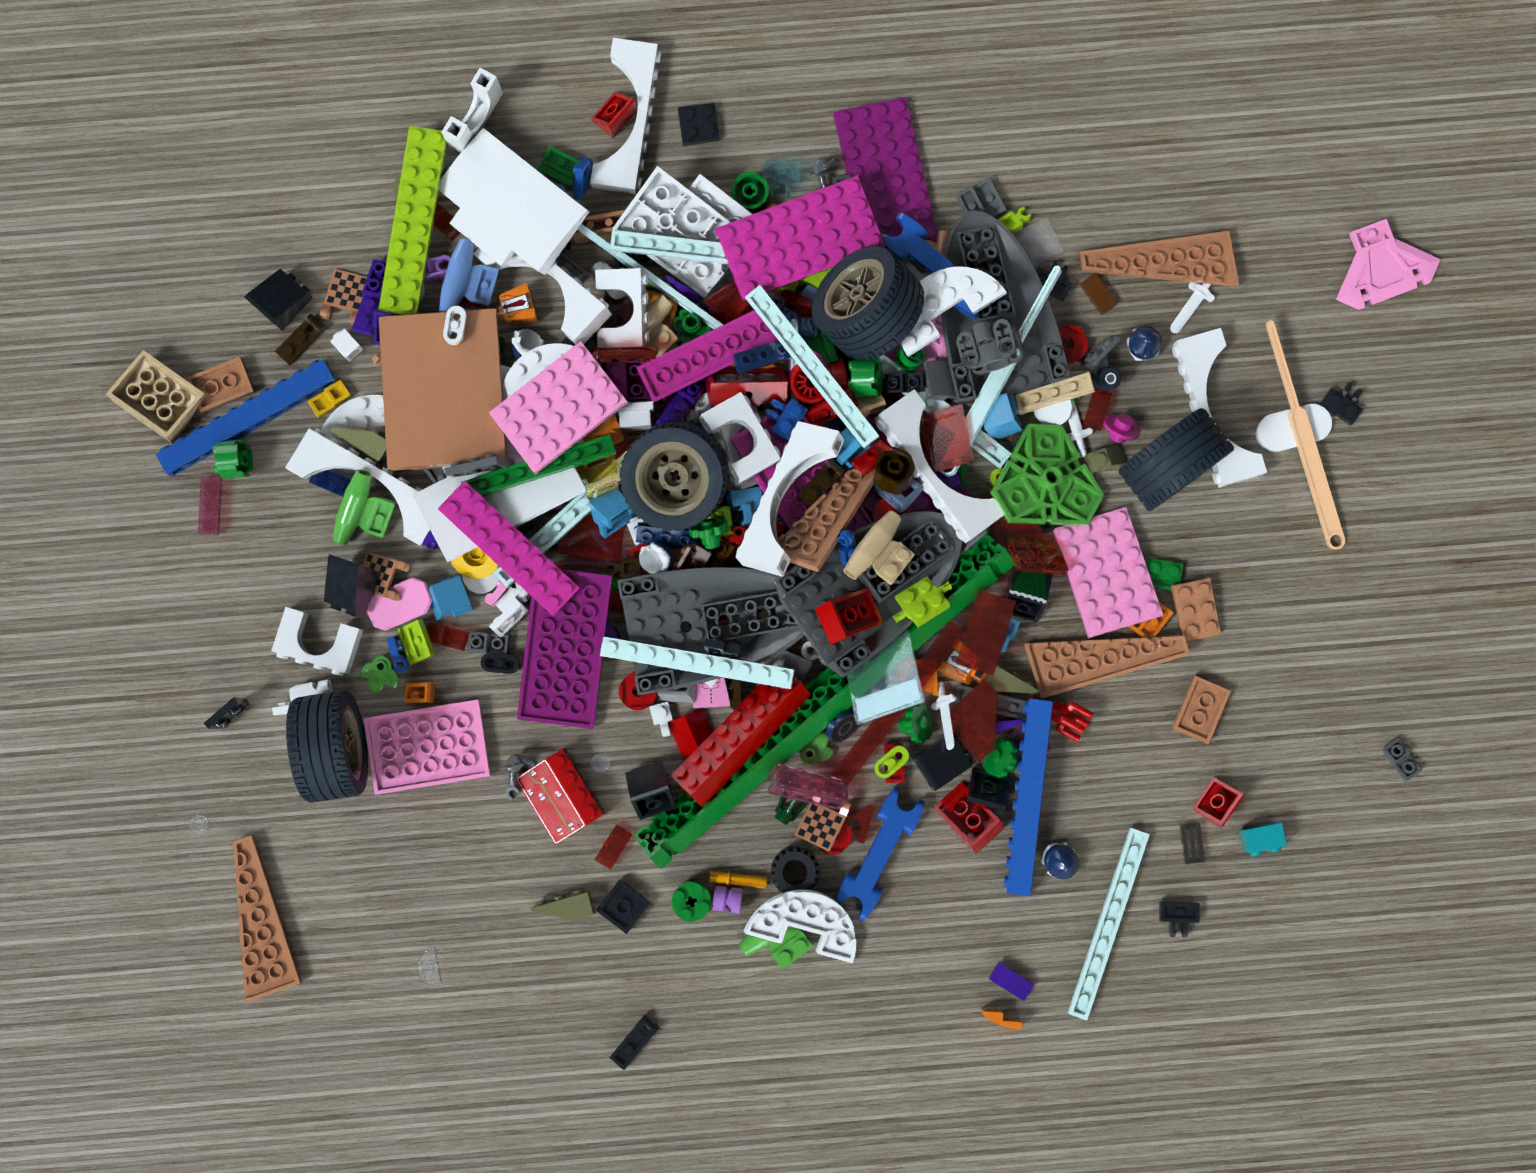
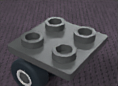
M1119 336L1101 340L1096 346L1098 349L1094 353L1090 352L1083 359L1085 362L1082 364V367L1084 369L1090 368L1094 372L1092 376L1093 386L1100 392L1114 390L1121 383L1120 372L1113 367H1108L1107 353L1121 340Z

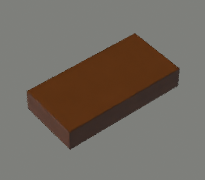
M1096 273L1080 283V287L1101 315L1118 304Z

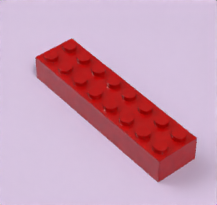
M793 677L791 689L759 684L670 777L703 807L811 694L795 677Z

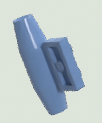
M459 239L449 260L441 288L440 313L447 312L453 306H459L463 296L472 303L486 307L490 305L499 270L481 264L472 266L474 243L469 240Z

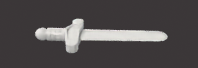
M1189 283L1188 288L1193 290L1194 293L1171 324L1170 330L1172 333L1181 331L1203 299H1206L1208 302L1214 300V295L1208 290L1211 284Z
M1074 401L1071 402L1072 410L1068 418L1071 433L1068 436L1071 441H1076L1080 455L1085 457L1087 451L1084 438L1091 435L1093 430L1091 428L1083 430Z
M939 681V698L935 703H932L931 709L936 711L940 709L946 748L951 750L954 747V737L949 704L956 700V696L953 694L946 695L945 684Z

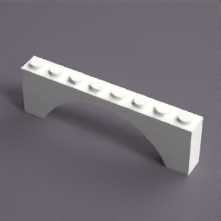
M613 38L610 54L611 61L624 72L635 89L638 100L637 118L625 144L609 158L593 164L590 184L592 189L636 195L637 189L641 188L642 178L639 175L640 171L644 170L645 160L642 159V155L647 151L645 136L649 135L650 132L648 117H652L653 105L650 104L651 98H655L656 87H653L654 80H658L659 70L656 69V65L661 61V51L658 50V44Z
M480 248L474 253L481 264L498 270L518 266L533 268L516 253L513 254L505 267L499 265ZM555 260L547 274L559 283L563 291L565 316L561 330L575 344L580 341L585 344L612 315L608 310L609 305L602 298L599 300L595 298L596 294L589 287L587 289L582 287L584 284L577 277H570L571 273L564 266L561 268L557 266L558 262Z
M1221 328L1177 340L1172 347L1173 355L1179 362V374L1183 376L1185 381L1184 390L1186 394H1189L1191 400L1189 401L1191 411L1195 412L1200 408H1204L1210 415L1209 417L1212 416L1207 403V378L1215 358L1226 347ZM1233 442L1231 443L1234 446V451L1212 467L1214 472L1212 477L1214 483L1218 484L1219 488L1267 473L1262 454L1247 451Z
M914 389L881 412L874 419L876 426L880 431L884 432L892 447L905 450L912 456L915 464L913 476L920 481L924 487L923 490L931 496L935 507L940 509L945 515L946 522L956 530L957 537L966 543L1005 514L995 498L977 499L964 496L945 485L931 470L924 457L919 436L920 419L926 404Z
M797 422L796 427L791 432L788 444L784 447L781 460L776 464L773 477L768 482L767 490L761 497L760 505L753 514L752 522L749 529L745 532L744 540L737 549L736 558L743 566L784 576L791 559L782 549L777 536L776 519L781 500L790 485L804 471L821 461L838 456L844 443V439L839 431Z
M316 428L314 431L308 429L285 468L305 480L314 474L330 469H360L369 472L374 478L383 483L396 499L403 518V536L422 547L423 540L430 532V528L413 494L423 489L417 486L413 489L408 486L409 481L402 477H399V479L392 476L393 472L384 467L380 470L375 467L376 462L367 457L365 460L358 457L360 453L350 447L348 450L342 448L343 443L334 438L331 441L325 438L326 434Z

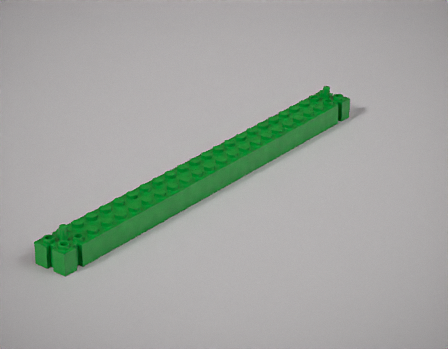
M985 534L975 543L971 550L967 549L959 556L954 571L947 581L951 584L952 589L943 595L950 603V608L920 627H917L913 622L890 644L844 678L829 667L805 687L811 694L806 701L703 807L683 791L675 798L677 808L654 816L651 819L653 821L652 824L648 827L644 825L633 834L649 858L660 869L665 867L673 860L672 855L680 854L823 731L832 720L837 719L838 714L852 706L856 700L866 694L996 582L999 573L1005 574L1015 563L1008 551L1000 544H996L994 539L988 534Z

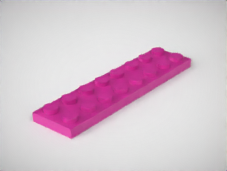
M754 310L636 367L654 403L733 364V354L779 340Z
M465 480L438 508L444 516L552 616L579 589L567 575Z

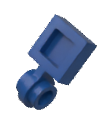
M847 529L841 531L838 537V541L842 545L838 552L841 563L844 565L847 564L854 549L857 547L856 540L853 539L854 534Z
M396 636L386 638L391 657L394 659V669L398 672H406L409 669L410 663L407 658L402 657L404 647L401 639L398 640ZM401 661L404 662L403 668L399 667V663Z

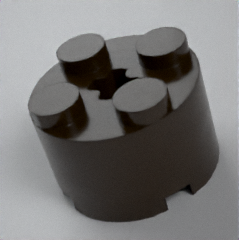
M899 448L883 451L876 461L874 471L875 485L881 490L894 495H900L907 490L912 483L915 471L912 456Z

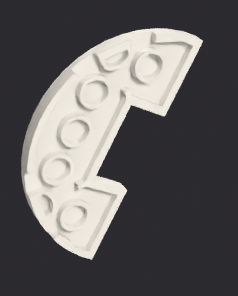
M970 267L945 268L925 277L920 281L924 290L922 313L910 334L901 342L908 357L939 338L941 335L931 320L963 299L972 313L976 314L1007 294V292L992 276Z
M555 343L536 347L521 356L506 375L502 386L503 401L573 346Z
M365 395L342 404L324 423L321 431L326 434L325 438L330 441L332 438L343 443L341 447L348 450L350 443L344 439L336 438L333 432L329 430L330 427L344 425L373 428L385 433L383 395Z
M792 890L772 897L753 913L744 929L745 934L777 943H782L788 926L821 935L815 950L817 954L850 963L854 961L856 938L851 919L842 906L834 899L817 891Z

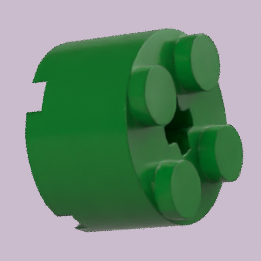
M744 172L733 182L731 198L752 214L763 211L769 201L768 183L758 173Z
M879 358L849 361L851 379L848 381V386L853 391L854 396H881L878 391L882 392L883 371H879L878 365H882Z
M245 439L221 441L213 445L212 449L216 462L213 465L215 474H220L225 480L250 476L248 473L253 470V456L251 450L247 451L246 445L249 444Z
M694 880L683 882L677 887L672 896V907L675 914L682 920L689 922L702 919L710 909L711 893L707 886L701 882ZM689 896L697 899L694 903L695 905L692 906L691 903H687Z

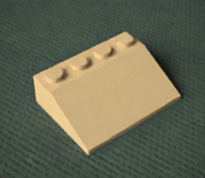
M144 350L106 393L114 403L172 444L186 429L205 396L202 391Z

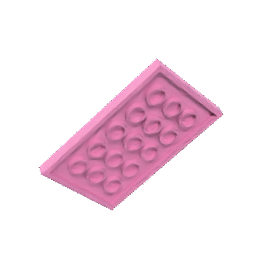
M580 341L491 410L489 414L531 470L537 474L628 402Z
M1126 507L1094 516L1088 525H1064L1053 530L1088 638L1163 616Z
M480 700L364 718L375 795L491 776Z

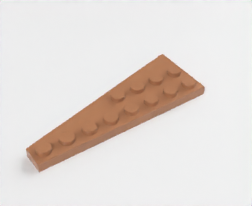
M1229 231L1080 251L1079 253L1082 272L1224 286H1238L1239 284Z
M855 467L852 470H848L845 473V477L839 483L836 482L832 485L833 488L826 495L823 494L798 522L795 521L791 525L792 528L785 535L782 534L778 538L782 549L791 559L790 563L816 572L820 571L838 542L839 533L846 529L872 488L875 469L866 476Z
M1185 636L1024 644L1035 683L1039 690L1040 699L1190 655Z
M254 835L233 841L245 1003L302 983Z

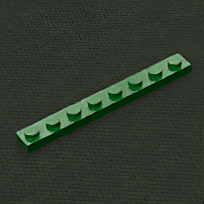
M609 434L570 447L537 474L524 461L465 481L484 497L615 455L616 451Z

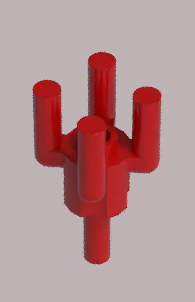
M1034 695L1031 696V698L1040 699ZM1056 701L1052 706L1051 720L1057 723L1055 730L1078 743L1081 736L1066 728L1065 725L1083 734L1090 721L1073 713V711L1090 720L1094 713L1073 701L1068 702L1067 706Z

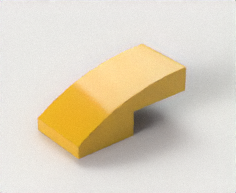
M339 380L325 388L321 394L308 400V404L319 419L338 407L351 395L342 381Z

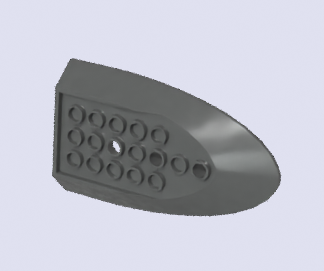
M976 210L965 213L956 221L949 233L943 256L956 267H970L980 271L982 270L978 267H986L987 271L985 273L996 279L1007 294L994 301L995 307L988 305L978 312L979 316L976 319L966 316L954 306L941 314L946 354L957 402L974 404L991 372L976 375L963 365L957 347V337L962 332L972 333V326L977 323L987 321L994 324L999 319L1007 320L1019 331L1043 288L1033 264L1014 235L990 214ZM1047 298L1022 343L1025 353L1024 358L1016 363L999 396L1005 393L1008 396L1012 394L1015 396L1071 378L1058 326ZM1002 324L999 330L1002 331L1005 326ZM967 337L964 338L965 341L962 342V344L965 345V343L969 340ZM983 367L976 368L975 370L980 371Z
M925 511L899 515L901 522L892 541L901 542L915 555L892 585L888 584L885 580L880 582L877 579L878 575L873 565L856 580L848 577L843 571L846 565L841 563L838 549L842 546L839 541L819 572L796 565L785 572L783 577L780 576L774 580L781 603L825 665L842 678L885 648L913 623L907 617L898 623L894 620L893 615L902 611L901 606L895 600L896 595L926 576L938 587L948 581L960 556L962 540L957 537L953 526L946 522L944 514ZM876 522L852 532L854 534L853 539L856 540L857 545ZM869 588L884 623L830 645L815 608L830 600Z
M720 567L667 571L617 580L629 641L706 654L704 648L705 639L716 637L722 639V642H725V644L734 642L740 645L742 650L741 656L731 659L762 663L795 644L804 634L780 601L774 582L780 576L756 569ZM759 608H765L768 611L766 618L760 619L757 617L756 612ZM721 615L729 617L730 622L728 625L723 626L719 623L718 619ZM688 621L691 623L692 628L689 632L681 630L682 622ZM633 662L638 695L692 686L722 678Z

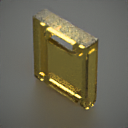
M614 455L606 457L605 462L588 468L587 464L577 467L590 500L594 499L593 493L600 497L619 489L618 483L621 480L619 477L621 471Z

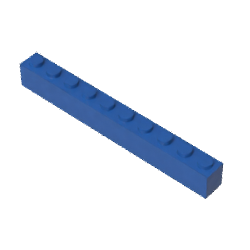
M323 359L313 361L310 367L305 370L300 369L289 379L278 381L275 387L264 389L260 392L259 396L245 400L243 405L238 408L233 407L229 409L224 416L213 418L210 424L197 427L193 430L194 433L178 438L177 442L173 445L162 447L160 452L155 455L165 473L172 477L214 454L212 449L214 444L221 441L240 439L323 392L325 388L337 382L328 363Z
M1029 698V702H1025L1024 713L1027 714V720L1022 722L1021 733H1025L1024 741H1020L1019 752H1023L1022 760H1018L1017 771L1020 772V779H1016L1015 791H1018V798L1013 800V810H1016V816L1011 818L1010 829L1014 830L1013 837H1009L1008 849H1012L1011 857L1007 856L1006 868H1009V876L1004 878V887L1007 888V893L1031 895L1053 701Z

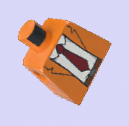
M527 283L500 294L501 305L491 307V309H497V317L504 316L508 325L538 322L530 288Z
M958 639L954 641L937 668L942 675L968 685L971 684L974 678L982 682L987 676V671L981 669L983 661Z

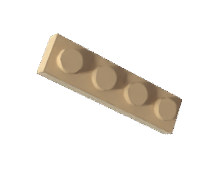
M1087 372L1017 394L1015 397L1019 413L1022 415L1093 393L1095 389L1091 374Z

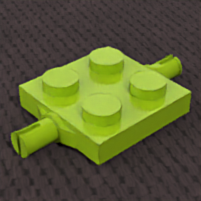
M926 576L896 595L895 600L902 609V611L893 615L896 623L907 617L917 627H920L950 608V603L943 594L952 589L951 584L947 582L938 587Z

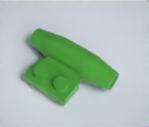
M358 469L345 490L336 516L333 541L338 544L347 545L357 526L363 529L364 532L383 538L395 501L378 495L368 497L372 475L365 470Z
M791 926L787 927L782 943L748 934L739 943L746 956H750L769 946L771 956L782 970L814 947L802 929Z

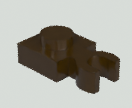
M621 559L620 565H617L615 562L607 563L608 568L615 569L613 572H607V575L613 576L612 578L620 575L621 579L641 576L639 559Z

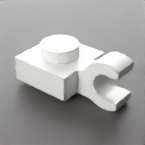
M669 702L649 706L654 726L660 724L662 736H670L668 722L673 721Z

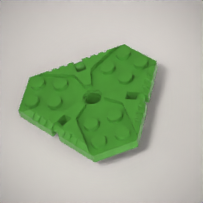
M1026 425L1010 455L1011 459L1006 462L990 492L1005 514L1004 517L1007 522L1019 524H1045L1050 522L1051 525H1088L1104 494L1086 464L1081 465L1078 459L1081 456L1062 425ZM1070 463H1072L1073 467L1075 468L1074 470H1071L1069 466ZM1047 476L1052 479V482L1047 479Z

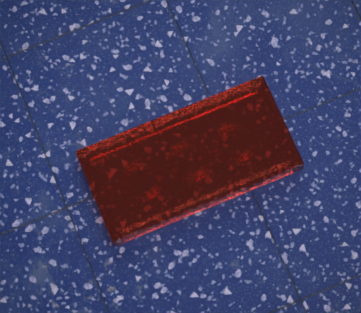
M978 590L956 665L994 676L1016 601Z

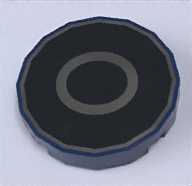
M854 710L841 712L837 715L838 719L836 721L832 720L826 729V736L831 742L840 743L857 730L860 725L859 714Z

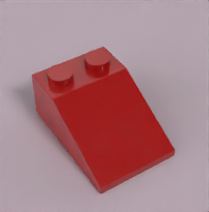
M869 588L830 600L815 608L830 645L884 623Z
M960 782L933 808L960 839L977 854L1004 829L1001 820L987 806L967 801L968 788Z

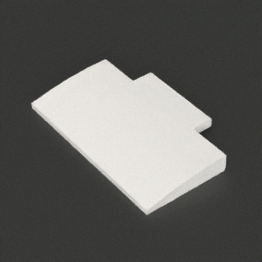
M484 128L460 153L440 180L439 191L460 207L450 224L503 267L507 265L513 254L516 253L534 269L545 275L589 213L587 209Z
M657 166L612 229L719 242L715 228L750 216L752 213L701 174L698 175L690 188L687 189ZM647 255L703 298L729 268L728 264ZM737 288L721 307L720 311L732 320H735L749 302L747 300L742 301ZM711 299L709 301L712 305H716L714 300Z
M505 435L507 458L514 459L515 464L524 462L525 460ZM498 466V470L506 468L504 466ZM571 468L484 496L483 498L514 527H517L587 490L575 468ZM479 469L480 473L460 477L447 476V478L413 494L447 562L478 546L444 516L438 508L461 485L462 481L493 471H481Z

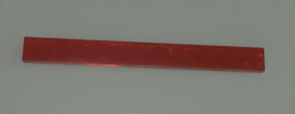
M949 621L901 684L917 679L920 692L966 632L952 621ZM909 705L876 716L832 774L848 785Z

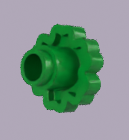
M686 309L680 310V317H675L673 320V331L677 333V336L683 342H690L711 331V327L702 322L696 314H692Z
M725 518L706 519L689 529L690 536L692 538H701L702 544L705 545L706 549L717 548L720 546V534L726 532L729 528L728 521Z
M921 703L908 706L905 716L899 719L898 722L900 732L911 735V740L915 741V743H923L930 740L933 722L926 706Z
M1000 738L999 740H994L992 746L987 747L983 756L986 760L983 764L986 773L1001 778L1005 777L1008 772H1013L1017 769L1018 759L1016 754L1018 749L1014 743Z

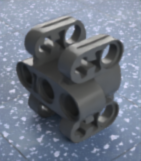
M999 319L994 324L987 321L977 323L972 326V333L962 332L956 340L963 365L976 375H983L987 372L1005 368L1010 364L1022 361L1025 355L1018 330L1005 319ZM1003 324L1005 328H1003V330L1001 331L999 329H1001V325ZM967 337L969 340L965 343V345L962 344V342L965 341L964 338ZM1016 349H1019V356L1017 358H1011V355H1013L1016 352ZM983 367L980 371L975 370L976 368Z

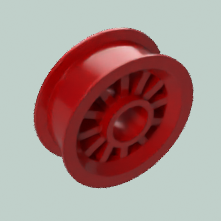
M840 358L839 362L830 365L827 362L830 374L843 390L849 388V380L842 358Z
M796 364L788 377V386L792 395L805 403L822 401L824 397L820 392H817L814 385L807 387L806 379L808 377L804 372V376L799 374L802 369Z

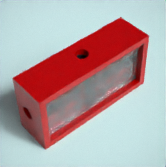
M782 368L754 369L740 374L737 373L736 369H721L706 377V392L709 403L713 406H717L742 392L743 396H747L752 406L771 404L773 399L782 404H787L788 382Z

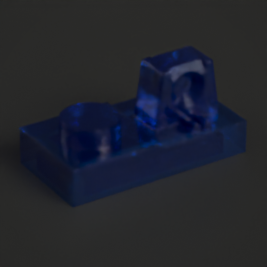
M325 470L312 475L309 483L343 497L351 479L330 470Z

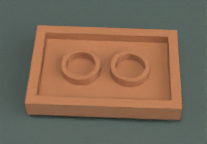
M241 357L187 377L190 384L205 394L198 406L202 414L255 393Z
M1210 578L1171 585L1180 635L1185 636L1186 642L1220 635L1221 631Z
M1193 676L1171 729L1209 744L1231 691L1200 677Z

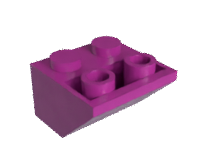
M644 360L606 362L608 377L626 400L647 399V390L636 367L644 364Z

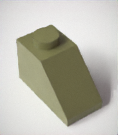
M1120 445L1103 448L1083 457L1091 474L1126 463Z

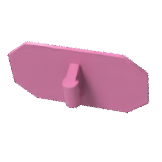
M412 577L390 587L389 591L401 594L399 601L374 594L367 612L372 626L387 631L426 614L432 603V597L426 582Z

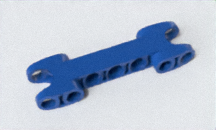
M899 213L896 216V220L903 228V232L899 236L890 237L881 233L885 248L894 253L901 262L909 257L929 274L945 268L956 267L923 240L928 235L927 231L915 220L903 213ZM964 299L954 305L957 310L972 319H976L979 316L978 312L976 314L972 313Z
M896 786L887 795L876 815V818L884 822L857 875L849 871L846 873L835 898V901L841 906L848 897H858L862 902L858 919L862 921L871 913L883 889L875 886L902 831L908 835L913 833L924 808L925 801L919 799L912 809L908 811L901 810L897 805L900 788Z

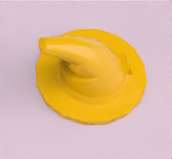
M479 547L451 560L452 566L458 573L473 579L488 577L498 567Z

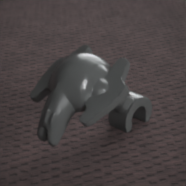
M831 156L818 158L814 162L813 171L809 173V176L813 174L818 176L819 183L821 184L820 187H827L825 174L834 162L840 160Z
M513 754L508 758L507 765L502 766V769L510 770L509 788L506 790V797L509 800L515 797L511 790H514L517 794L522 791L516 782L517 771L521 770L524 764L536 766L537 761L531 758V756Z

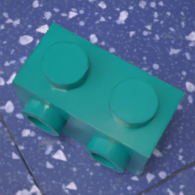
M1274 822L1239 829L1243 852L1251 856L1262 855V851L1265 850L1278 852L1281 851V847L1287 846L1282 823Z

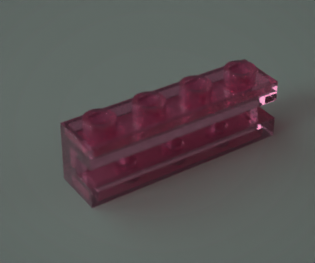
M776 764L769 772V780L773 782L769 786L768 794L840 810L848 802V781L805 771L801 768L788 767L784 764Z

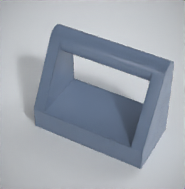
M913 478L910 486L914 491L907 497H904L902 494L894 495L887 493L875 484L873 490L902 514L923 491L924 487Z

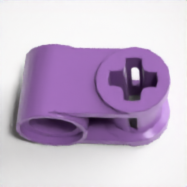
M442 255L428 258L424 282L445 278L447 269L443 270V265L449 263L450 257Z

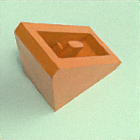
M405 683V703H435V683Z

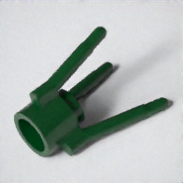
M791 775L787 777L778 806L774 810L777 812L775 818L785 825H788L790 821L793 822L795 817L810 803L813 797L812 794L795 812L792 810V807L800 796L799 793L794 796L788 806L784 805L782 807L792 777Z

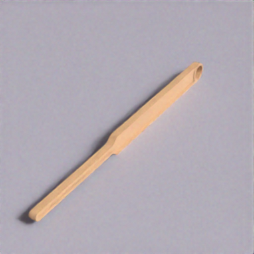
M1270 320L1266 323V329L1291 408L1288 414L1289 422L1327 546L1331 549H1340L1345 544V537L1306 410L1299 406L1275 324ZM1333 535H1338L1341 539L1338 547H1334L1330 543Z

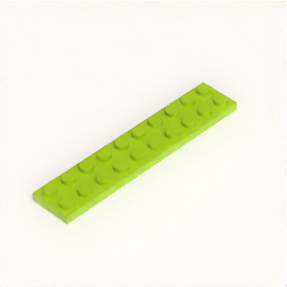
M409 126L379 304L380 311L399 316L414 315L419 312L447 143L440 130Z

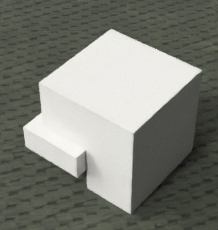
M650 398L642 401H627L626 405L615 412L616 415H619L622 433L647 431L652 428L651 413H654V404Z

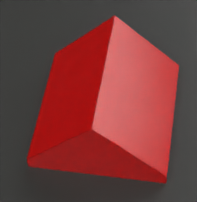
M614 92L591 120L609 136L614 138L636 113L635 100Z
M703 708L668 723L682 759L690 756L713 733Z
M1213 777L1192 809L1215 826L1223 827L1245 795Z

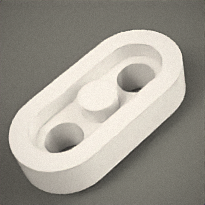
M460 306L449 308L446 314L443 337L450 345L460 344L464 337L467 315ZM460 315L461 317L459 320H455L454 316ZM456 333L457 337L452 339L451 335Z

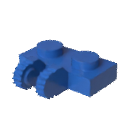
M582 157L580 162L574 166L573 174H575V180L572 189L574 190L575 199L581 200L588 190V181L591 178V168L593 166V160L590 158Z
M773 399L771 405L782 412L779 417L777 413L766 409L764 414L776 422L770 432L787 442L791 437L793 428L796 427L798 421H801L808 409L793 399L789 401L786 407L781 402Z

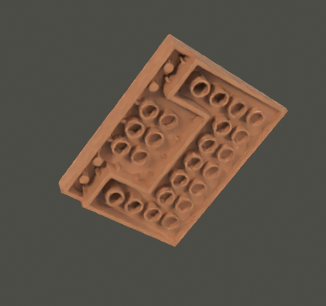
M497 309L465 311L467 320L464 337L458 345L448 344L443 337L447 312L379 317L388 469L396 471L447 467L455 462L468 463V460L472 458L485 459V456L489 454H497L498 457L507 458L505 434L489 414L491 410L503 402ZM455 315L454 319L459 320L461 316ZM456 333L451 335L452 339L457 337Z

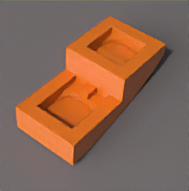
M981 1008V1013L992 1022L1010 1029L1022 1030V1021L1020 1019L1003 1018L1001 1010Z

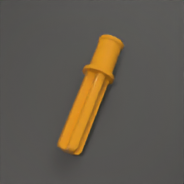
M710 871L709 883L726 884V887L735 885L765 889L767 887V877L733 874L730 871L728 873Z

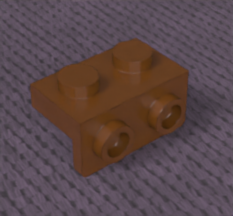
M721 539L720 546L712 550L713 554L705 568H735L740 564L736 558L737 548Z
M693 540L689 545H684L680 553L683 556L675 562L672 570L705 568L713 551L706 549L705 546Z

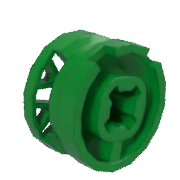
M901 346L895 354V363L905 372H915L925 360L923 349L908 357Z

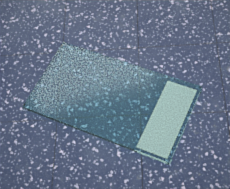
M909 628L847 675L857 725L925 702Z

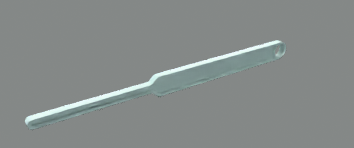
M581 224L578 227V231L609 252L629 269L641 268L645 270V273L648 275V283L688 312L696 314L702 322L713 330L723 326L722 323L625 253L610 251V244L586 226Z
M1055 266L1018 331L1022 343L1062 272L1059 266ZM1016 349V352L1013 355H1011V358H1017L1020 354V350ZM1016 363L993 371L988 376L940 463V471L943 475L950 477L958 471ZM947 463H954V468L951 472H944V466Z

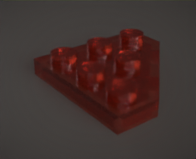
M986 679L982 680L950 710L953 732L979 762H982L996 748L995 733L997 728L998 693Z

